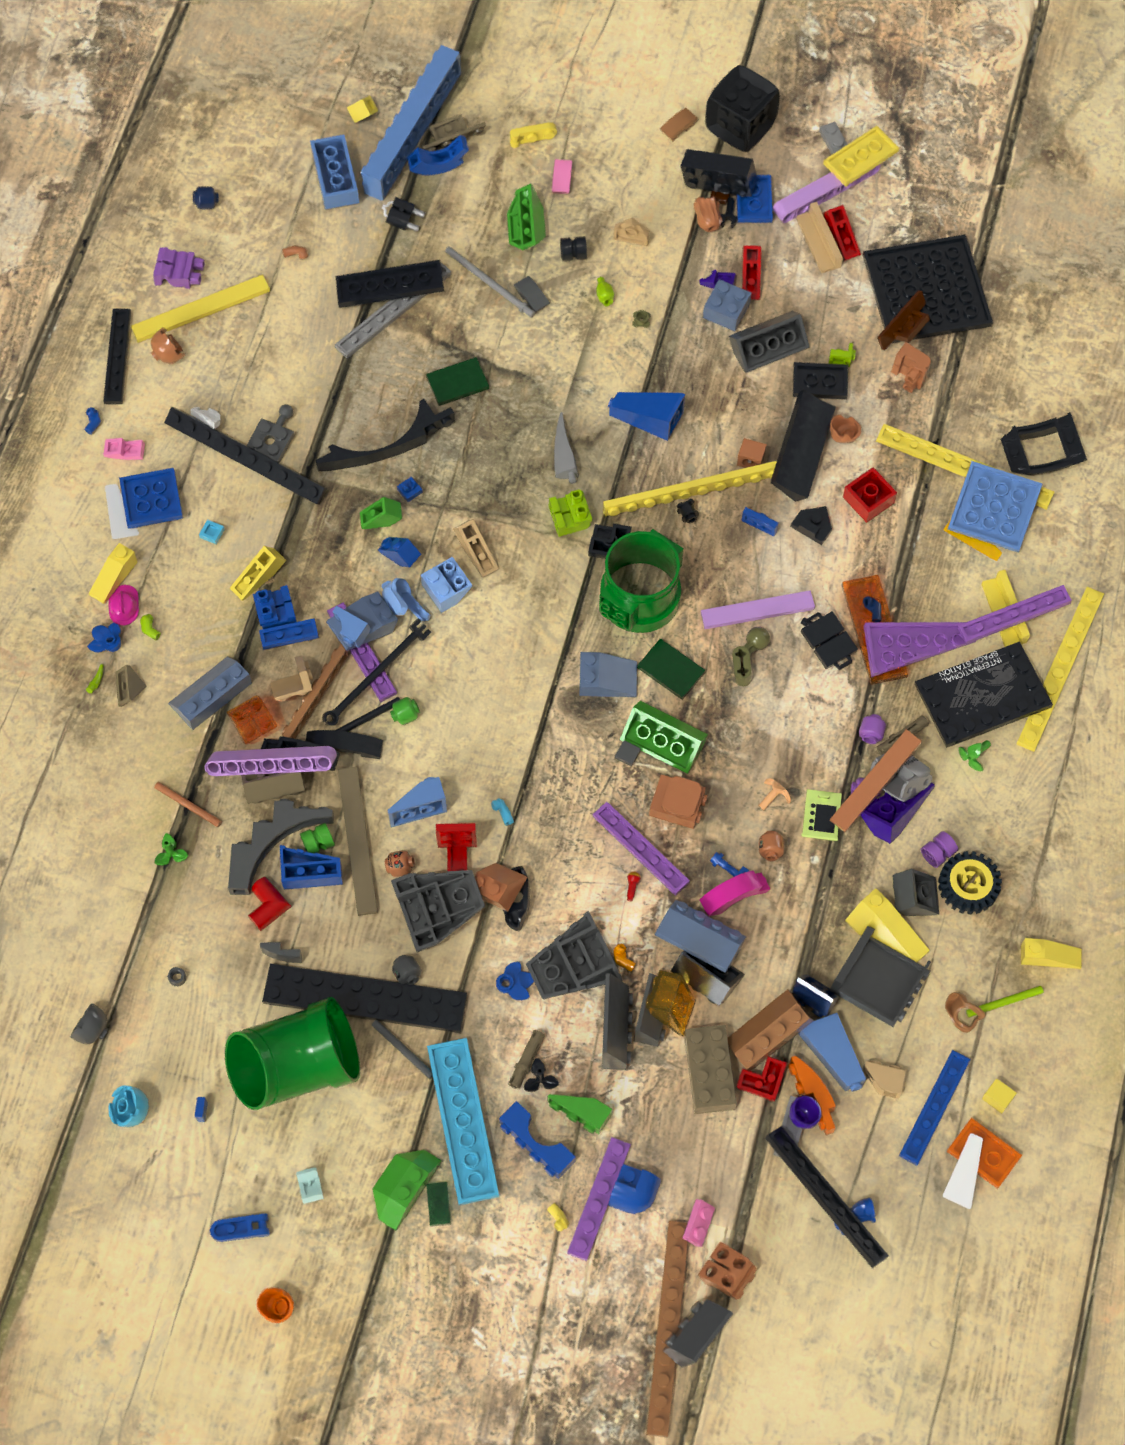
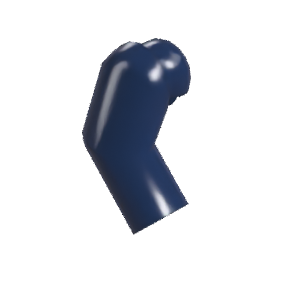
M866 596L863 599V604L872 613V622H881V604L874 598Z

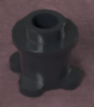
M693 499L677 504V513L682 515V521L685 523H693L699 516V512L694 508Z

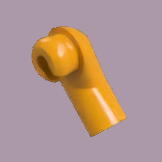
M617 944L613 950L616 964L632 972L636 963L627 959L626 946L624 944Z

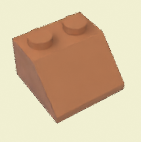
M497 863L478 871L475 875L483 901L506 911L510 909L527 879L525 875Z

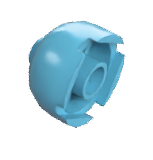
M125 1085L118 1087L111 1096L114 1097L113 1103H109L108 1107L111 1121L121 1127H134L142 1123L149 1109L146 1094L139 1088Z

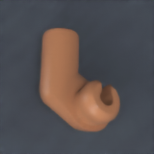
M294 245L282 249L284 257L298 254L300 259L308 257V250L302 246Z

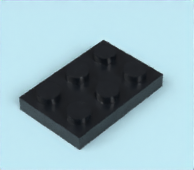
M794 362L793 397H797L799 391L806 390L816 398L847 399L848 365Z

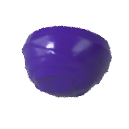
M800 1096L792 1102L789 1116L796 1127L803 1129L813 1128L821 1118V1108L812 1097Z

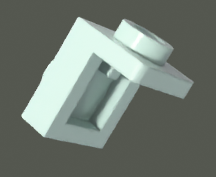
M316 1167L296 1172L303 1204L324 1199Z

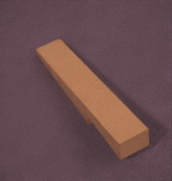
M906 729L830 818V821L843 832H846L890 783L900 768L916 752L922 741Z

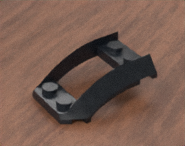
M1071 412L1063 417H1055L1032 425L1012 426L1009 433L1000 439L1010 470L1013 473L1025 475L1042 474L1087 461ZM1058 432L1066 458L1029 466L1021 440L1043 437Z

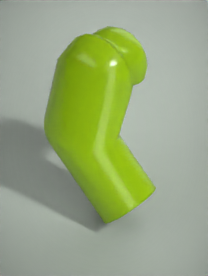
M150 614L143 615L140 619L142 632L152 639L158 640L161 632L152 628L153 616Z

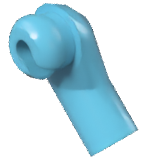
M497 798V800L491 802L492 809L495 811L499 810L505 826L511 825L514 820L504 800Z

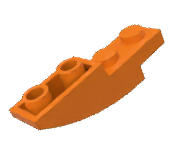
M792 1056L788 1068L791 1076L795 1075L797 1081L795 1087L798 1094L812 1097L817 1101L821 1108V1118L818 1122L820 1130H824L825 1135L834 1133L835 1125L830 1112L835 1110L836 1105L831 1094L812 1068L797 1056Z

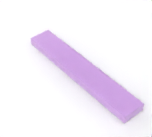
M810 590L701 610V617L704 629H711L815 609Z

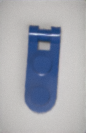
M268 1214L217 1220L211 1225L210 1234L217 1242L267 1237L270 1235L266 1223L268 1221ZM252 1223H258L259 1229L253 1230Z

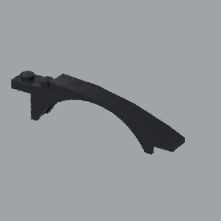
M422 399L419 401V410L413 425L400 439L386 447L370 451L347 450L332 444L328 446L330 453L315 460L318 472L334 471L368 465L398 456L426 444L427 435H433L437 430L449 427L455 422L454 411L450 407L435 415L426 400Z

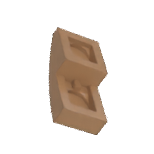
M684 108L671 117L660 130L671 141H674L684 130L687 132L698 118L689 109Z

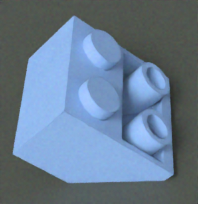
M453 557L421 574L423 588L441 613L458 604L472 588L471 582Z

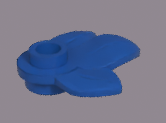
M113 622L108 628L103 625L94 627L92 629L94 640L87 645L88 649L97 653L104 650L110 652L117 651L121 647V638L119 637L121 632L120 626Z
M513 962L507 965L504 974L497 978L496 987L501 993H508L512 999L526 1000L529 998V993L526 989L533 984L534 980L530 973L521 971L520 962ZM507 981L510 983V985L504 987L502 983Z

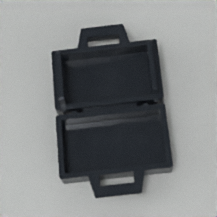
M833 611L824 616L818 612L805 619L807 626L802 628L800 632L810 647L815 649L814 653L825 669L834 665L837 669L841 670L852 663L850 655L856 653L858 648L846 631L843 632L844 627ZM816 617H819L818 620L810 623L811 620L815 619ZM847 658L848 661L844 662L841 665H838V662Z

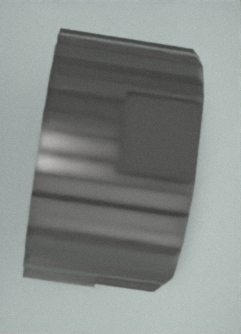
M173 967L169 970L167 977L170 984L178 987L185 983L186 974L182 968ZM181 974V979L173 980V975Z

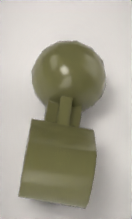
M753 627L750 629L746 636L747 643L733 650L735 682L739 686H747L752 681L751 654L755 650H763L770 642V635L765 628ZM740 656H743V669L745 676H741L742 672L741 661L739 658Z

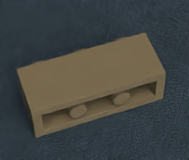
M301 772L241 775L248 804H257L263 800L278 799L285 795H296L305 791Z

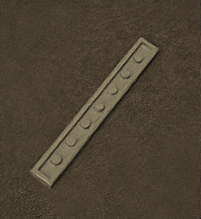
M357 766L338 769L357 914L358 916L375 914L378 912Z

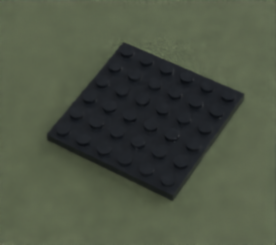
M966 234L863 251V259L884 329L918 290L922 291L926 302L919 312L928 314L930 320L912 340L991 327L993 325ZM895 339L892 343L903 342V341H899V340H896V339Z

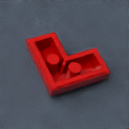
M266 876L260 878L252 885L251 891L262 904L252 911L248 918L261 932L290 909L291 905Z
M768 1056L762 1075L742 1069L736 1089L775 1102L787 1062Z

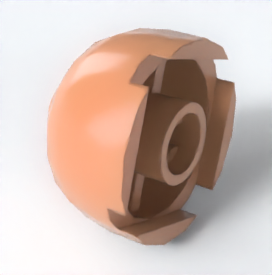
M162 327L151 339V348L153 350L151 354L157 361L161 360L164 363L172 364L183 358L185 353H180V351H183L182 347L171 334L168 336L165 333L167 329Z

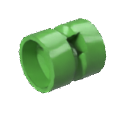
M326 823L316 826L314 831L309 829L300 833L304 847L309 853L316 854L320 852V849L327 850L335 846Z

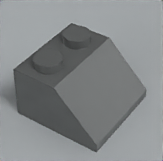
M914 869L893 875L895 908L900 914L906 916L939 915L936 877Z

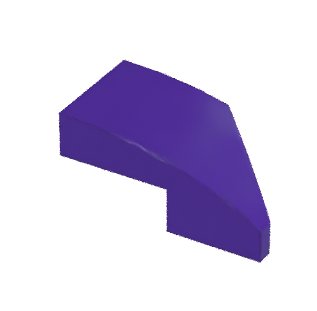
M713 270L710 276L705 279L701 278L699 283L702 286L714 289L720 279L735 286L737 276L736 273H717L716 270Z

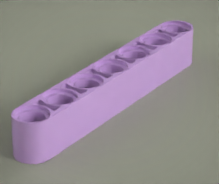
M880 164L846 187L831 172L775 203L772 210L783 223H787L796 218L797 215L809 211L811 203L817 202L820 205L873 176L879 171Z
M330 746L213 752L205 764V771L211 776L327 771L332 767L337 753Z

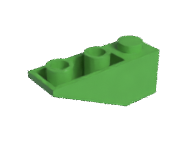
M549 1094L547 1097V1101L550 1103L549 1106L557 1112L561 1110L566 1113V1117L575 1123L577 1121L584 1125L583 1128L592 1134L594 1132L600 1134L612 1115L613 1109L595 1098Z

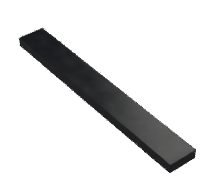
M780 1126L765 1137L767 1142L871 1268H875L886 1260L889 1255L783 1127Z

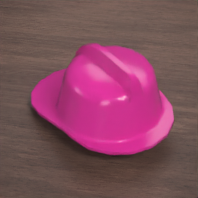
M130 585L118 586L109 598V615L111 620L118 625L125 626L134 622L139 613L138 592Z

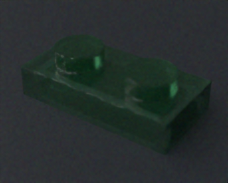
M447 1182L426 1184L430 1227L451 1225Z

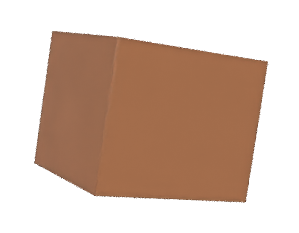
M744 438L738 454L737 466L748 468L762 464L767 444Z

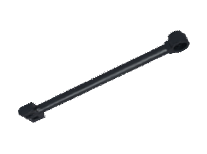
M419 618L409 626L412 633L335 709L326 711L323 714L322 720L326 722L325 725L333 726L337 724L339 715L417 637L420 641H423L431 633L429 629L422 633L426 628L425 624H422L419 628L417 627L421 622ZM328 715H331L332 720L330 722L327 721Z

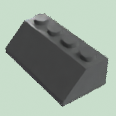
M795 311L782 314L729 336L733 353L745 373L810 348L801 314Z

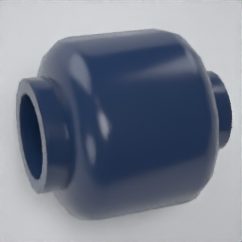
M199 186L196 188V191H193V205H196L198 209H213L215 203L219 202V195L215 193L214 188L211 186Z

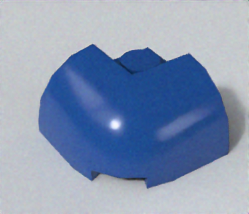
M623 1164L613 1187L608 1206L630 1214L644 1212L653 1204L661 1184V1179L644 1169L641 1171Z

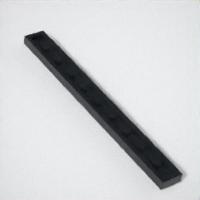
M175 407L170 408L164 422L165 424L307 500L320 505L326 492V487L221 431L213 429Z

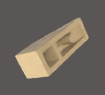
M474 519L453 528L461 546L481 577L499 569Z

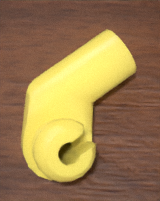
M556 1203L552 1204L547 1210L556 1220L554 1227L561 1232L568 1228L569 1222Z

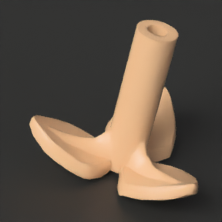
M770 778L765 780L764 783L772 785L773 789L758 805L761 809L765 810L778 794H783L788 804L791 802L788 791L779 782Z

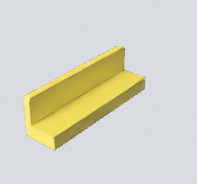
M1006 570L998 571L994 579L982 581L981 585L992 612L1018 603ZM1025 622L999 631L1005 647L1019 641L1021 644H1025L1030 636Z

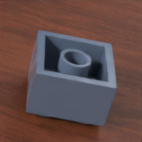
M719 279L704 305L703 318L736 331L750 305L751 292Z

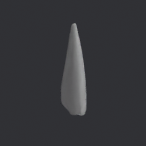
M561 412L554 445L555 477L569 479V483L573 484L576 483V478L578 477L577 464L567 438L563 412Z

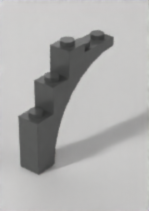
M289 799L274 801L273 822L267 820L253 822L251 844L238 842L231 846L228 883L230 895H250L254 876L266 854L281 840L303 828L323 823L334 824L333 810L327 807L310 809L309 807L301 806L296 808L294 801Z

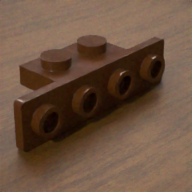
M918 290L879 334L877 339L881 350H886L895 339L910 343L930 320L928 314L919 312L926 304L922 291Z

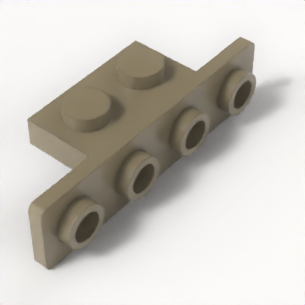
M459 114L430 126L429 129L435 142L427 144L421 149L435 151L438 146L447 147L459 135L468 138L467 135L471 133L477 135L483 132L486 124L483 122L467 129L462 115Z

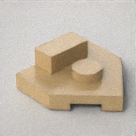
M632 217L615 224L613 239L648 246L649 230Z

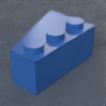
M280 845L281 882L284 890L343 885L340 858L319 853L313 854L304 852L301 849L295 850Z

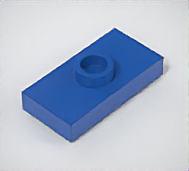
M745 507L742 513V522L772 536H775L779 523L768 518L765 514L757 513Z

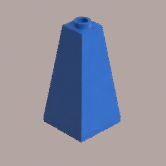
M617 392L616 396L612 397L608 403L609 416L668 441L684 413L685 394Z

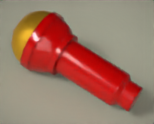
M635 871L630 872L627 876L629 883L627 901H633L636 886L641 880L640 874Z

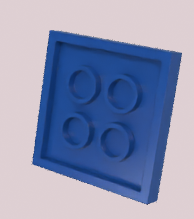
M174 468L119 478L128 529L183 519Z

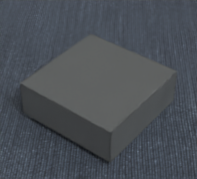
M624 740L615 755V759L632 767L641 748Z

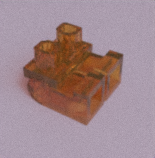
M257 695L227 711L242 743L245 745L278 726L262 699Z

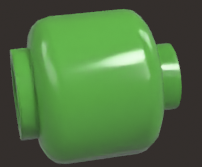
M409 697L394 702L392 705L393 710L390 711L394 722L398 721L401 725L416 720L418 713H420L415 699L411 700Z

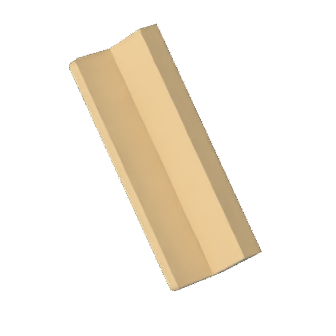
M811 203L809 212L796 216L801 231L821 273L841 268L843 257L818 203Z

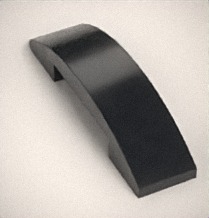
M336 730L307 731L305 739L307 742L321 746H330L339 752L361 754V757L380 759L383 740L375 737Z

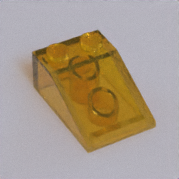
M659 970L658 976L653 980L651 995H648L646 999V1007L652 1016L679 1036H684L696 999L682 975Z

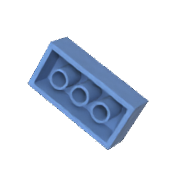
M345 135L310 141L325 210L359 203L358 189Z

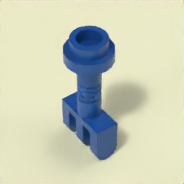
M716 852L710 860L713 863L712 866L716 867L718 864L733 877L749 872L744 866L738 871L723 859L724 854Z

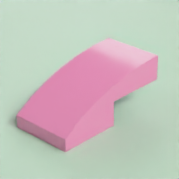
M555 159L552 193L569 194L572 160Z
M105 439L103 455L113 459L141 460L144 456L145 443L143 440Z

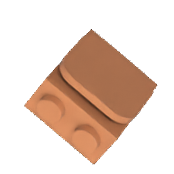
M661 774L650 806L649 816L694 829L695 823L699 824L702 812H699L700 808L705 806L708 795H705L706 787H702L696 781L678 776L668 777Z

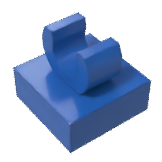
M412 476L397 486V490L407 502L423 493L422 488Z

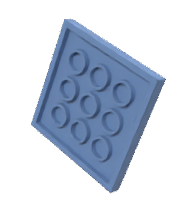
M971 461L948 530L1019 553L1042 483Z

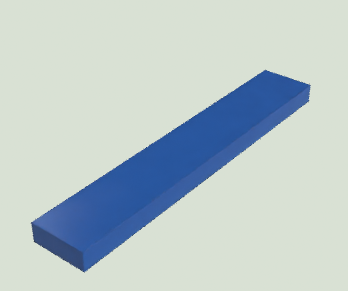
M954 1050L951 1051L899 1157L916 1166L918 1165L971 1059Z

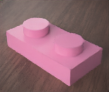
M695 1200L683 1239L697 1247H702L715 1210L713 1206L703 1200Z

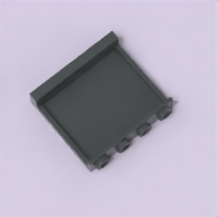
M867 926L829 991L894 1027L896 1022H902L907 1012L904 1008H910L915 998L912 997V994L917 995L923 985L920 983L921 979L925 981L928 977L930 970L927 968L931 961L928 960L925 967L871 937L875 929Z

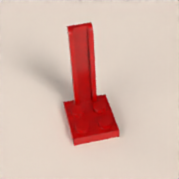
M436 824L438 848H447V871L467 870V847H477L476 824Z

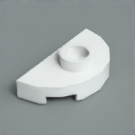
M200 407L191 409L192 416L213 429L219 427L221 419L220 414L216 410L211 408L200 410Z

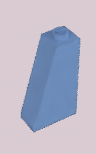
M837 1013L813 1021L799 1032V1036L844 1091L851 1089L854 1092L863 1087L862 1085L866 1081L865 1075Z

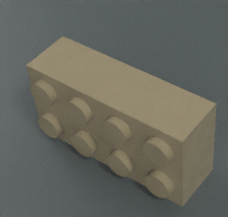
M719 1025L685 1029L684 1040L694 1114L735 1110L736 1097L726 1026Z

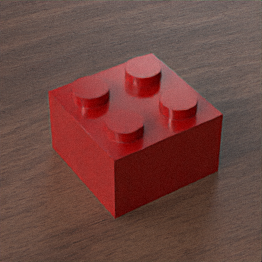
M874 467L845 486L843 498L866 523L893 505L897 496V492Z

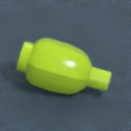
M599 277L596 287L597 297L604 306H610L614 299L613 288L608 282H605L603 277Z

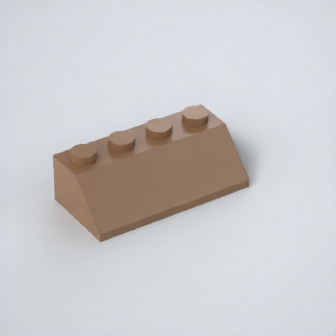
M787 989L727 1038L728 1045L745 1069L752 1071L814 1020L791 991Z

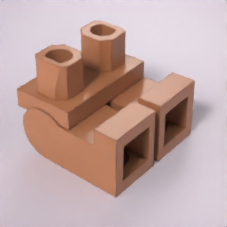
M905 342L896 354L891 373L896 376L899 373L905 375L904 381L906 382L903 388L912 393L915 388L920 390L931 360L926 354Z
M719 1242L710 1256L712 1261L707 1260L698 1276L706 1285L719 1289L735 1300H740L744 1294V1288L754 1279V1273L757 1268L747 1257ZM724 1251L721 1257L718 1258L719 1253ZM710 1268H712L711 1272H710L709 1275L707 1276V1271H708Z

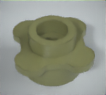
M639 310L633 313L634 321L632 324L634 327L643 326L648 328L650 326L649 318L651 315L649 312Z

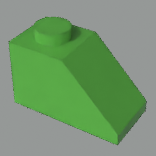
M386 497L379 499L360 512L362 529L389 527L402 519L401 503Z

